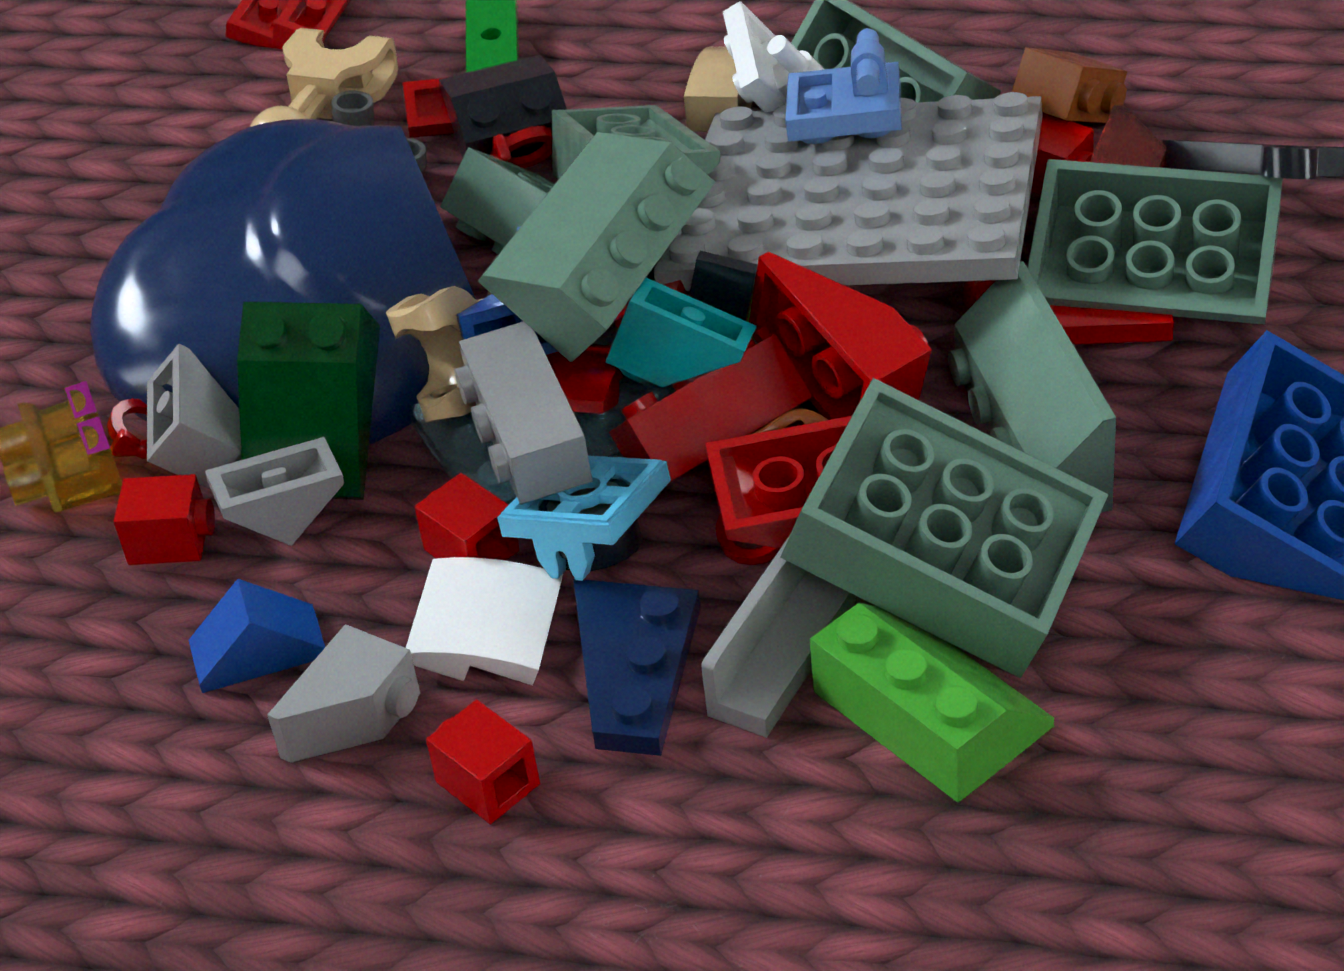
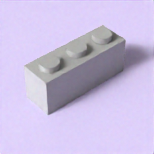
M523 321L458 341L464 366L454 369L458 388L465 404L475 402L477 405L471 407V413L481 443L492 441L494 444L488 447V452L499 484L510 481L521 505L593 482L584 434L535 331Z

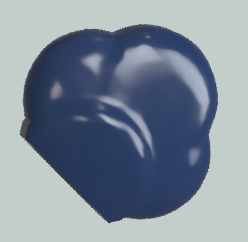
M318 119L279 120L243 129L214 144L196 157L176 178L160 209L125 237L111 257L99 280L93 303L90 332L96 365L112 395L119 402L134 398L140 399L147 405V381L175 347L181 344L192 351L239 408L237 356L243 302L362 304L380 325L369 444L390 436L421 418L423 414L416 395L428 382L429 364L427 353L420 341L410 334L395 339L386 311L406 297L416 294L431 296L443 288L452 286L462 288L468 291L474 299L476 298L402 127L383 125L355 126ZM163 385V388L166 391H170L173 393V387L171 385ZM133 413L141 419L147 421V415L142 413Z

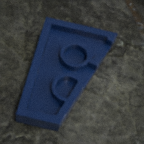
M573 579L595 749L661 756L701 608L699 590Z

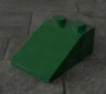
M243 302L237 356L241 458L244 460L325 437L343 474L344 480L343 486L332 499L364 500L380 325L362 304Z

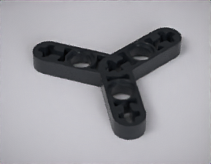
M1162 140L1160 168L1260 174L1261 177L1285 179H1317V176L1344 177V147Z

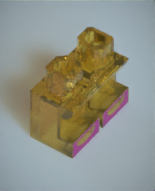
M86 380L63 387L67 401L38 410L31 403H18L23 421L0 428V459L16 506L48 496L53 511L56 513L120 494L122 482Z

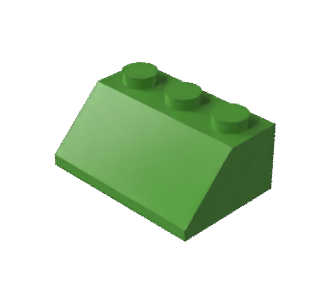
M857 603L810 638L814 693L957 803L962 801L1054 727L1053 716L953 644L877 606Z

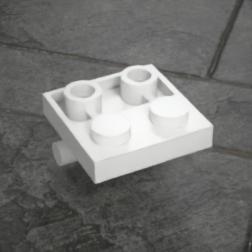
M741 1L723 11L728 35L724 36V43L729 54L734 59L737 72L732 76L738 93L747 103L754 101L764 112L774 111L776 108L786 105L788 73L825 70L808 52L798 51L783 35L775 36Z

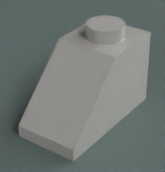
M178 344L147 381V462L177 475L196 474L199 485L210 489L205 470L241 460L239 408L192 351ZM163 385H171L173 387V393L170 391H166L163 388Z
M345 624L267 714L280 758L292 763L384 739L398 720L406 717L412 711L420 695L411 651Z

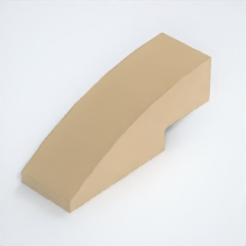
M706 47L700 52L693 65L684 93L687 127L694 132H708L715 113H721L732 107H748L751 109L752 102L747 103L740 96L734 85L732 76L737 73L734 59L726 47Z

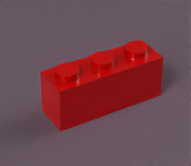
M776 334L771 335L758 344H755L751 338L740 362L674 383L672 386L676 392L660 401L657 400L652 391L621 409L626 421L609 431V434L624 458L667 461L670 479L673 481L708 460L705 443L749 435L813 396Z

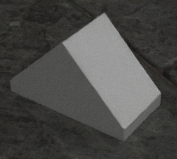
M325 437L205 470L208 484L224 519L290 546L295 543L344 484L343 474Z

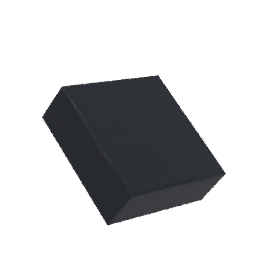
M700 250L695 263L689 296L747 321L758 264Z

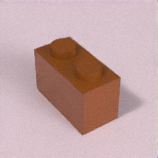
M1025 47L1012 92L1023 93L1027 97L1041 96L1043 113L1067 121L1111 123L1113 116L1120 111L1126 98L1127 89L1124 82L1128 71L1072 52Z

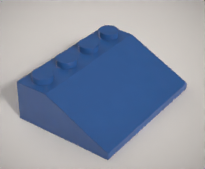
M1268 330L1264 332L1226 375L1175 545L1231 577L1344 600L1343 374Z

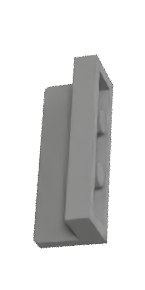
M788 539L709 650L701 665L707 716L766 738L812 670L810 638L851 609L856 603V595L780 558Z

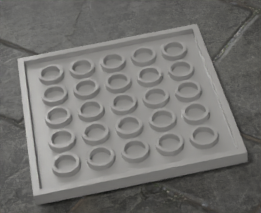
M1009 92L995 97V99L971 100L967 96L953 95L945 97L939 102L915 103L912 99L901 98L902 130L890 131L888 134L878 138H864L858 134L836 136L830 141L821 144H808L802 140L788 142L785 122L786 105L780 106L771 112L752 111L748 107H732L721 113H715L705 138L708 143L720 150V163L708 175L715 181V184L657 261L654 269L655 282L663 285L681 280L685 290L690 291L695 263L700 250L758 264L759 256L769 251L842 285L1017 279L1043 119L1042 97H1027L1023 93Z

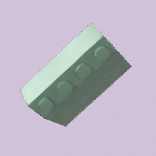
M1048 159L1028 270L1049 305L1172 314L1175 317L1265 325L1279 228L1283 178Z
M873 378L800 511L780 558L1021 679L1051 628L1109 494Z

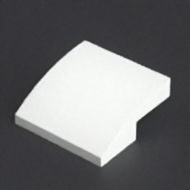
M475 557L433 559L406 644V648L411 651L414 666L464 681L469 666L533 685L540 668L563 574L558 579L551 578L544 568L498 559Z

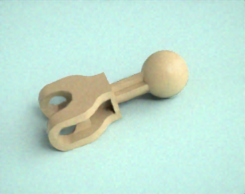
M297 29L282 47L285 63L290 68L286 75L292 102L289 106H274L262 111L255 117L250 127L279 120L332 119L331 100L335 95L344 91L355 90L365 92L373 98V103L381 100L395 81L398 73L394 39L367 36L355 46L346 49L330 50L324 47L322 41L323 30Z
M456 286L443 288L431 296L416 294L406 297L386 311L395 339L410 334L420 341L427 353L429 364L428 382L416 395L426 423L460 417L470 413L471 407L477 406L475 402L464 403L454 373V369L464 366L458 342L462 340L456 315L482 299L476 300L468 291Z

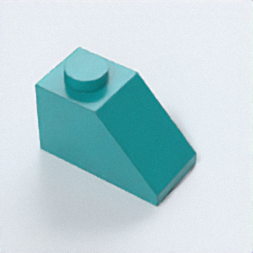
M645 278L629 301L605 363L619 368L626 377L642 383L651 382L660 387L668 386L740 362L753 336L756 325L649 278Z

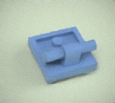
M863 29L858 33L857 43L851 51V67L788 73L785 119L788 142L802 140L808 144H821L830 141L836 136L858 134L864 138H878L888 134L890 131L902 130L899 63H886L885 52L879 43V36L873 29Z

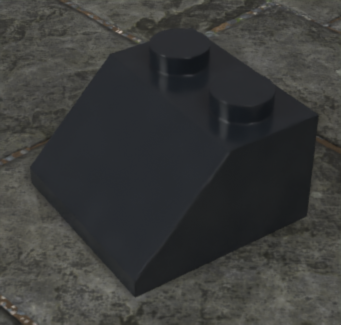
M541 55L439 79V87L462 159L468 147L490 155L493 137L497 134L506 137L518 130L533 126H546L552 129V110L567 109L555 71ZM539 141L525 144L510 152L512 158L529 155L541 148L545 142Z

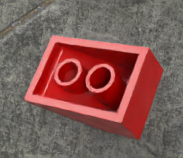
M769 251L759 256L749 323L756 325L752 337L759 343L776 334L813 396L808 400L825 418L831 420L852 416L873 378L919 400L932 351L919 328L909 325L893 307Z
M852 416L705 443L727 540L781 548L790 536L800 511Z

